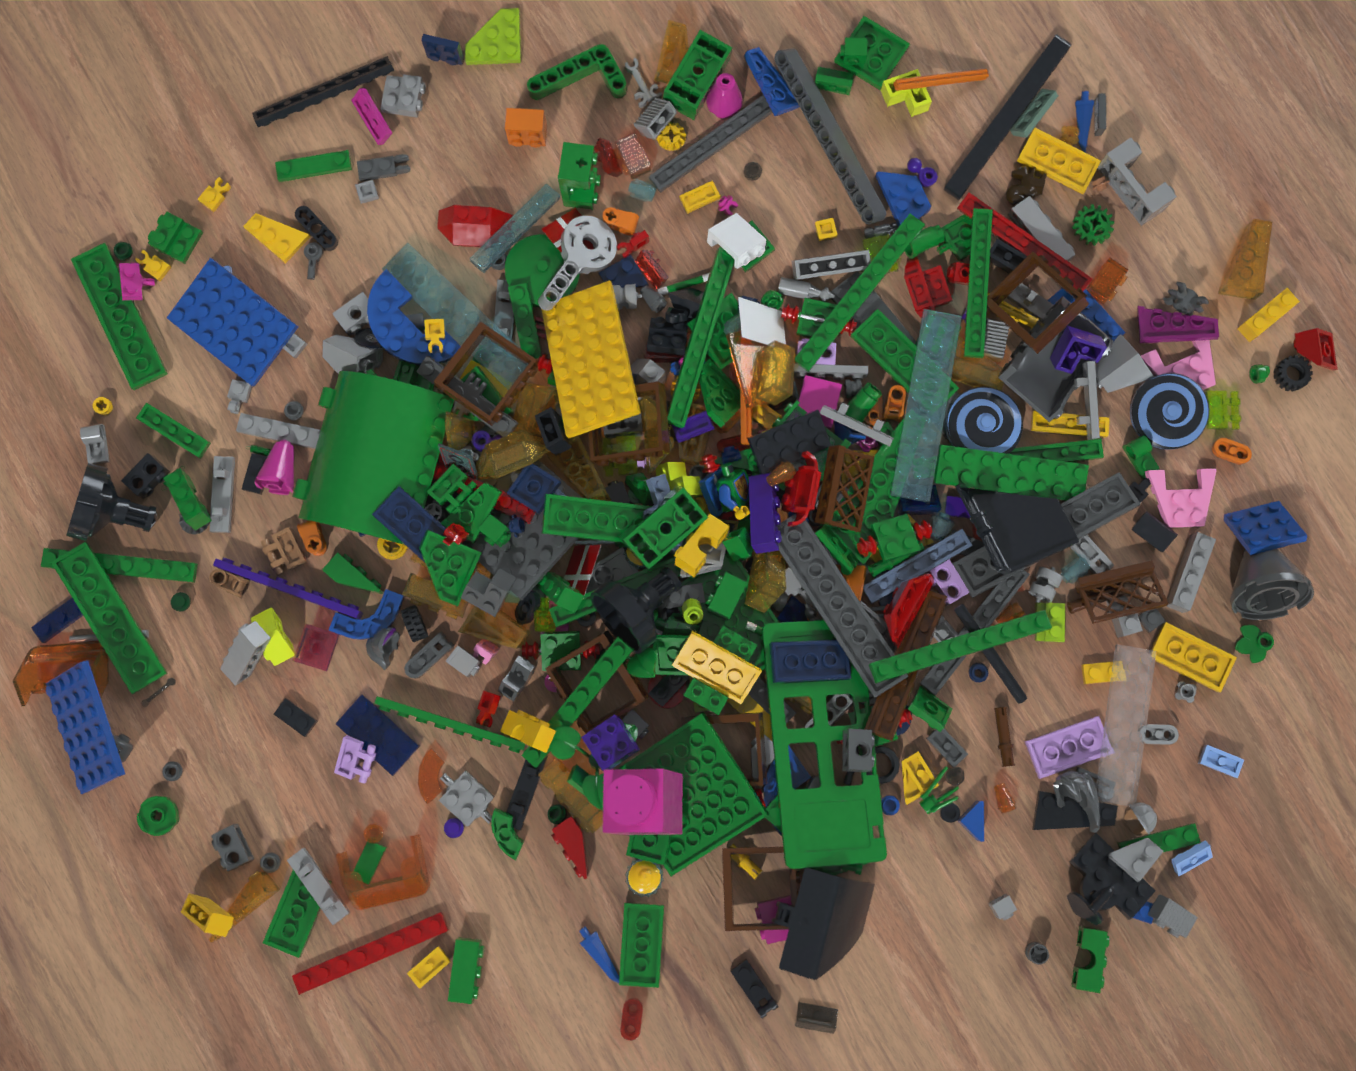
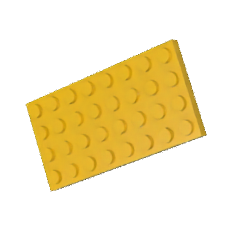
M609 280L560 298L553 309L549 311L541 308L566 436L572 438L641 414L611 281Z

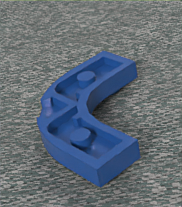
M385 589L376 612L369 618L362 620L353 619L335 612L329 631L357 640L374 637L379 630L389 628L394 623L405 596Z

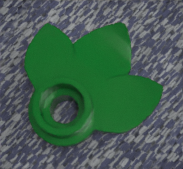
M1254 625L1240 627L1243 638L1236 643L1235 650L1241 654H1250L1251 663L1261 662L1265 659L1267 651L1274 645L1273 637L1267 632H1261ZM1262 638L1266 641L1265 645H1262L1260 642Z

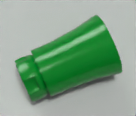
M939 225L922 229L905 250L907 257L913 259L919 254L945 241L943 229Z
M868 382L847 403L849 408L845 415L863 423L866 416L881 397V391Z

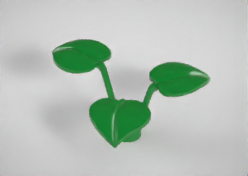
M658 608L653 611L655 621L658 618ZM604 648L600 651V655L597 656L595 664L606 652ZM647 648L641 654H635V657L629 656L627 658L629 659L627 671L632 676L639 678L655 677L656 653L653 649Z
M624 723L636 742L637 726ZM571 727L553 729L556 732L549 746L553 756L560 760H566L574 756L575 749H577L589 759L590 766L596 769L595 775L585 777L582 789L587 800L594 807L603 810L604 773L599 775L600 766L592 754H588L581 747L577 746L581 740L578 731Z

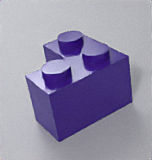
M1067 326L1051 354L1050 360L1055 369L1072 374L1081 358L1098 363L1107 346L1101 336Z

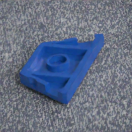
M876 172L875 177L898 227L910 213L920 220L922 216H925L930 211L931 205L917 176Z

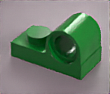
M1146 436L1138 437L1122 447L1141 479L1146 477L1145 471L1160 470L1150 453L1152 445Z
M637 473L626 476L625 483L644 506L653 504L645 475Z

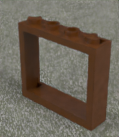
M1032 251L987 296V308L1038 354L1089 303L1085 299L1087 295L1082 289L1078 288L1076 290L1073 287L1074 283L1067 276L1064 278L1060 276L1061 272L1054 265L1050 267L1047 264L1048 260L1044 256H1038ZM1039 267L1072 296L1075 301L1034 339L999 304Z
M480 321L434 380L436 388L493 426L495 422L498 423L501 420L506 407L509 408L514 403L516 394L524 390L529 377H533L537 373L538 363L535 358ZM485 337L527 365L490 415L447 386Z
M656 381L635 385L637 398L651 395L656 396L659 447L603 455L601 428L589 431L590 461L598 464V466H608L611 462L624 464L627 463V460L631 459L643 461L645 457L662 458L664 454H670L664 384Z
M608 630L545 668L549 675L548 679L554 682L558 695L564 698L565 701L572 694L573 690L558 667L599 642L607 651L615 641ZM627 660L620 666L618 672L633 694L634 699L593 723L584 710L577 719V725L579 728L581 727L585 734L613 715L621 716L646 701L649 697L639 679L628 673Z
M763 712L706 715L711 724L755 722L759 778L747 780L753 790L762 789V786L768 784ZM697 716L682 717V726Z
M783 847L722 848L725 931L789 929L775 923L734 924L731 854L784 853ZM790 869L792 906H795L799 893L796 883H800V871H796V869Z

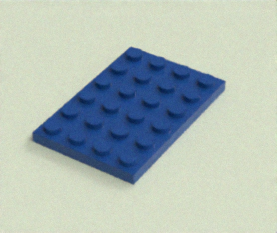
M212 258L207 261L167 316L168 320L254 387L299 327Z
M89 661L80 662L45 685L46 693L52 703V712L58 722V730L64 740V749L70 759V768L74 771L76 777V786L82 795L125 775V771Z

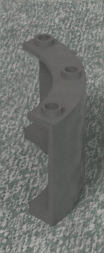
M1062 296L1045 313L1047 316L1040 325L1036 323L1028 333L1036 339L1071 303ZM1080 312L1067 325L1101 336L1107 346L1102 357L1105 358L1111 353L1113 340L1083 313ZM1066 327L1038 354L1022 340L1011 354L1012 360L1004 365L998 377L1048 422L1054 418L1058 419L1064 413L1063 409L1072 392L1079 388L1074 386V379L1083 378V363L1089 361L1081 358L1072 374L1054 368L1050 356Z

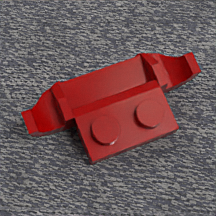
M918 256L907 260L904 279L916 313L923 320H925L927 312L937 315L936 307L953 301L941 265L923 271Z
M808 451L802 452L801 455L806 460V466H801L798 471L788 474L785 481L786 489L781 500V511L797 514L794 521L788 522L787 526L790 527L804 522L809 511L814 510L821 472L818 471L816 458Z

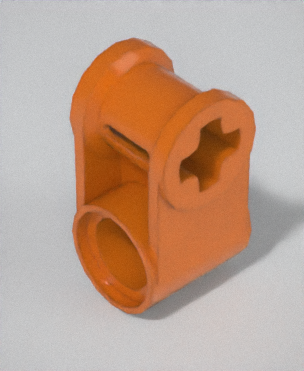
M613 207L604 210L603 222L611 230L630 236L635 234L639 220L637 214Z
M895 385L889 390L882 420H895L898 423L903 420L906 398L904 387ZM898 391L901 394V398L894 399L892 392Z
M307 520L297 524L298 532L306 550L315 556L325 554L327 544L322 534L320 523Z

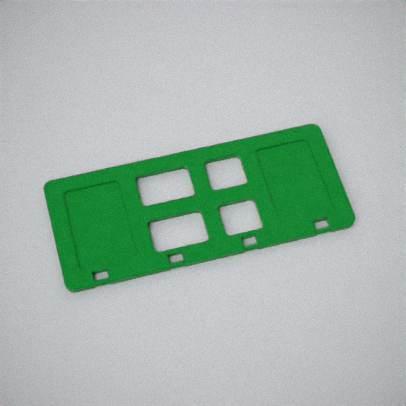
M824 620L768 623L762 628V639L785 865L790 869L881 862L887 857V848L884 837L875 743L872 748V755L874 756L872 775L861 772V785L839 787L835 785L831 753V741L843 740L844 730L865 729L871 714L868 688L851 661V679L773 683L770 654L771 642L836 640ZM852 695L855 724L830 726L828 724L826 696ZM809 697L811 699L812 728L788 729L786 727L784 698ZM858 702H864L865 713L860 714ZM813 742L816 745L820 786L819 788L795 790L792 787L788 745ZM858 746L859 755L861 756L862 749ZM872 826H878L880 838H874Z

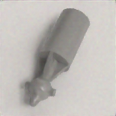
M781 277L778 292L782 295L802 299L820 296L823 302L835 297L828 290V287L819 290L809 282Z

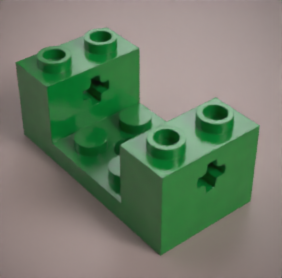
M700 30L666 86L663 100L670 101L676 111L695 120L703 107L705 96L718 74L721 75L730 61L732 47ZM700 67L703 73L697 75L693 72V69Z
M563 142L558 182L563 205L566 207L593 210L594 204L598 202L596 187L600 186L601 175H598L597 168L593 167V165H597L598 153H595L594 146Z
M677 485L663 497L665 502L640 524L637 526L632 524L618 536L648 570L709 518L684 487ZM667 522L670 524V531L663 534L660 527L663 523Z
M725 626L721 627L713 641L715 644L748 662L757 647V644ZM695 678L692 679L683 695L716 715L720 714L728 699L724 694Z

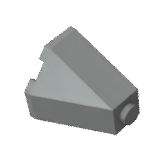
M336 334L323 340L322 357L338 374L339 371L367 374L366 371L380 367L383 360V348H366L358 344L355 338Z
M1121 334L1113 342L1111 353L1105 358L1102 357L1095 366L1096 385L1099 389L1103 387L1107 393L1154 377L1139 353Z
M636 359L631 365L634 385L656 381L665 385L666 372L651 359ZM655 395L638 397L641 411H643Z

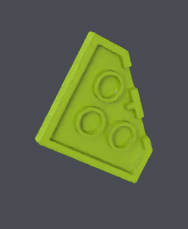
M519 8L500 9L465 44L466 65L521 63Z

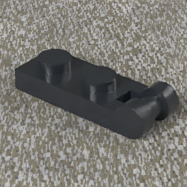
M747 959L730 970L762 1019L767 1016L766 1013L778 1008L777 1003ZM766 998L768 1003L761 1006L759 1001Z

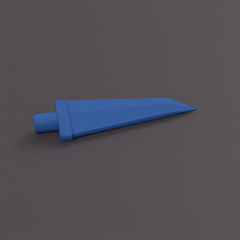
M1088 91L1081 92V100L1075 101L1078 143L1085 153L1094 100H1089Z
M586 926L580 929L579 932L584 938L580 942L581 946L584 947L611 980L619 983V975L598 933L595 931L590 934Z

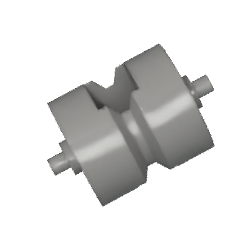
M627 284L624 288H621L620 285H613L618 310L622 309L623 306L626 309H637V300L642 298V294L636 292V284Z
M1039 567L1035 576L1037 581L1031 584L1028 593L1036 597V602L1040 603V600L1051 603L1056 594L1055 588L1059 587L1063 579L1059 573L1054 571V567H1051V569Z

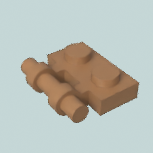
M290 527L271 535L274 540L272 544L269 543L268 539L261 541L264 555L268 556L271 562L270 567L277 576L284 574L282 569L284 564H286L288 570H291L307 562ZM277 549L282 556L280 559H277L274 553Z

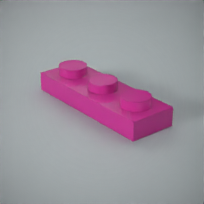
M360 88L351 101L376 143L384 145L391 136L392 131L366 88Z

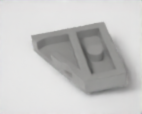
M1145 838L1111 852L1107 856L1134 880L1139 882L1163 853V850L1149 838Z

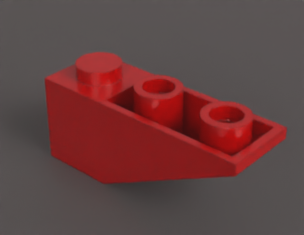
M572 815L551 829L553 831L551 836L557 845L561 843L565 849L562 853L568 861L572 860L575 867L573 869L579 878L583 877L585 880L588 878L584 832Z

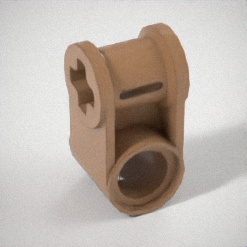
M214 569L209 575L211 584L239 598L243 597L242 592L246 584L250 582L236 574L233 575L222 569ZM223 573L224 580L218 583L216 578L219 574Z

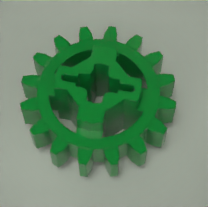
M1091 204L1089 209L1084 206L1082 211L1079 210L1077 212V217L1073 219L1075 224L1072 226V229H1077L1074 235H1080V242L1084 239L1086 240L1085 245L1092 242L1093 246H1095L1098 242L1103 244L1105 239H1109L1110 234L1114 231L1112 226L1115 221H1110L1113 215L1106 214L1107 208L1102 211L1101 205L1096 209Z

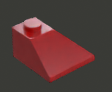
M1319 328L1295 333L1294 347L1299 354L1318 366L1334 371L1338 370L1333 333Z

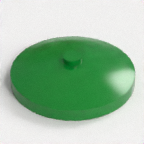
M546 234L531 235L520 240L510 250L505 262L507 285L513 286L528 283L532 306L540 308L538 304L539 297L564 263L561 252ZM580 273L575 277L561 298L573 294L578 285Z

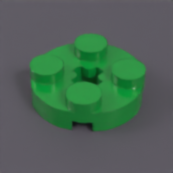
M153 796L146 799L141 804L139 813H137V823L140 829L153 836L169 833L179 822L176 804L169 797ZM155 811L162 813L160 821L158 819L154 820Z

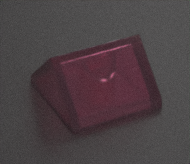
M305 623L292 661L327 671L340 634Z

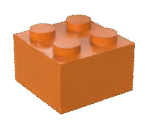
M506 108L505 132L509 144L516 147L530 145L534 148L546 146L547 122L544 110Z

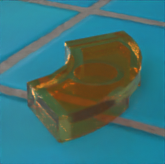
M432 748L422 759L418 774L419 790L427 804L443 791L439 784L438 776L445 762Z

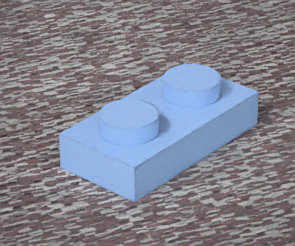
M1204 745L1198 763L1231 777L1238 778L1244 759L1212 746Z
M1205 840L1200 844L1194 845L1184 853L1176 855L1171 860L1174 872L1181 876L1213 858L1211 847Z

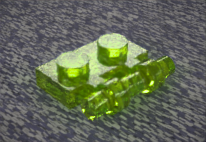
M1206 391L1205 394L1209 403L1207 429H1227L1228 422L1232 423V430H1239L1242 420L1241 415H1239L1241 399L1238 398V391L1230 392V398H1227V391ZM1227 405L1231 406V415H1228Z
M635 435L616 437L617 444L611 445V438L603 439L602 448L604 455L612 454L615 451L621 453L636 450ZM633 459L627 460V463L624 464L611 462L608 466H603L606 477L613 476L614 468H618L619 476L638 473L637 461Z

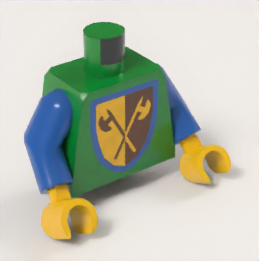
M728 462L721 465L723 476L716 481L719 501L723 512L735 511V517L738 520H742L750 514L749 508L744 506L749 501V476L744 469H734L732 463Z

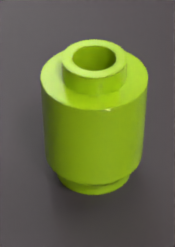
M693 598L687 599L682 605L684 620L688 624H698L703 619L701 603Z

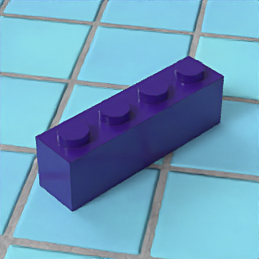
M771 473L749 477L751 546L756 554L778 551L779 543L782 542L781 533L778 531L781 519L777 512V508H780V501L777 496L779 483Z

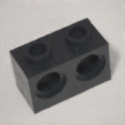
M147 453L121 482L135 495L144 499L154 492V488L159 483L165 481L164 477L170 471L153 455ZM156 466L157 471L151 474V469ZM143 480V486L138 488V482Z

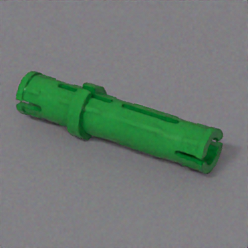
M918 541L921 549L919 552L885 562L881 559L869 565L868 570L870 574L875 577L887 569H893V566L923 552V544L921 541Z

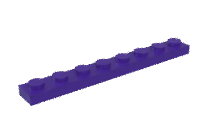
M224 557L222 560L215 559L213 566L355 619L361 620L363 613L358 611L359 607L350 603L347 606L340 604L341 600L331 596L328 600L323 598V594L314 590L311 593L304 591L306 587L294 584V586L287 585V580L276 577V580L269 578L270 574L260 570L258 574L251 571V567L243 564L240 567L233 565L234 561Z

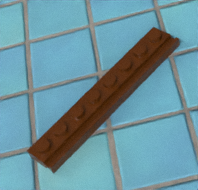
M929 591L899 648H896L894 655L930 645L948 600L947 596ZM920 670L908 673L907 678L877 696L864 730H872V734L893 741Z

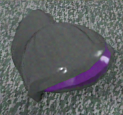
M383 628L374 637L369 638L366 643L367 654L383 670H386L390 665L389 656L392 651L398 649L400 634L396 628Z

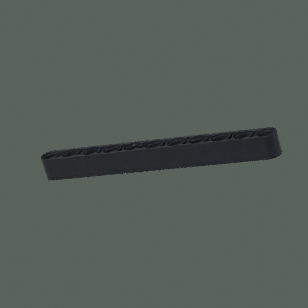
M1058 34L1055 35L943 189L945 192L960 200L1072 46L1070 42Z

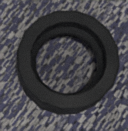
M877 746L875 747L876 754H885L891 760L892 767L890 772L885 776H878L879 784L888 783L899 772V759L895 752L888 747ZM869 771V772H866V774H867V775H872V772Z

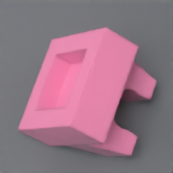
M484 637L474 647L473 656L475 658L479 655L484 657L482 663L486 665L498 653L500 648Z

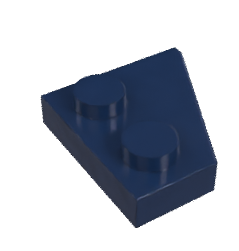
M631 255L599 272L603 283L610 280L613 285H620L621 288H624L627 284H636V287L649 286Z

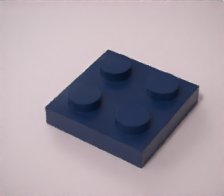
M423 34L421 41L429 59L445 61L454 66L457 64L463 66L464 56L459 42Z
M528 461L507 494L540 515L544 509L545 494L554 495L561 481Z

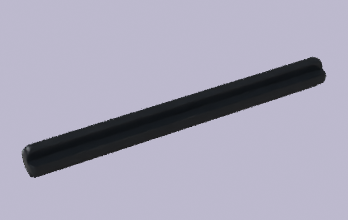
M964 604L954 609V612L969 633L980 630V627ZM993 647L982 650L1018 704L1027 700L1026 694Z

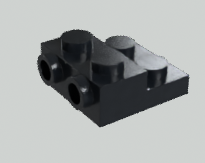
M661 316L651 318L647 352L685 355L688 321L669 323Z

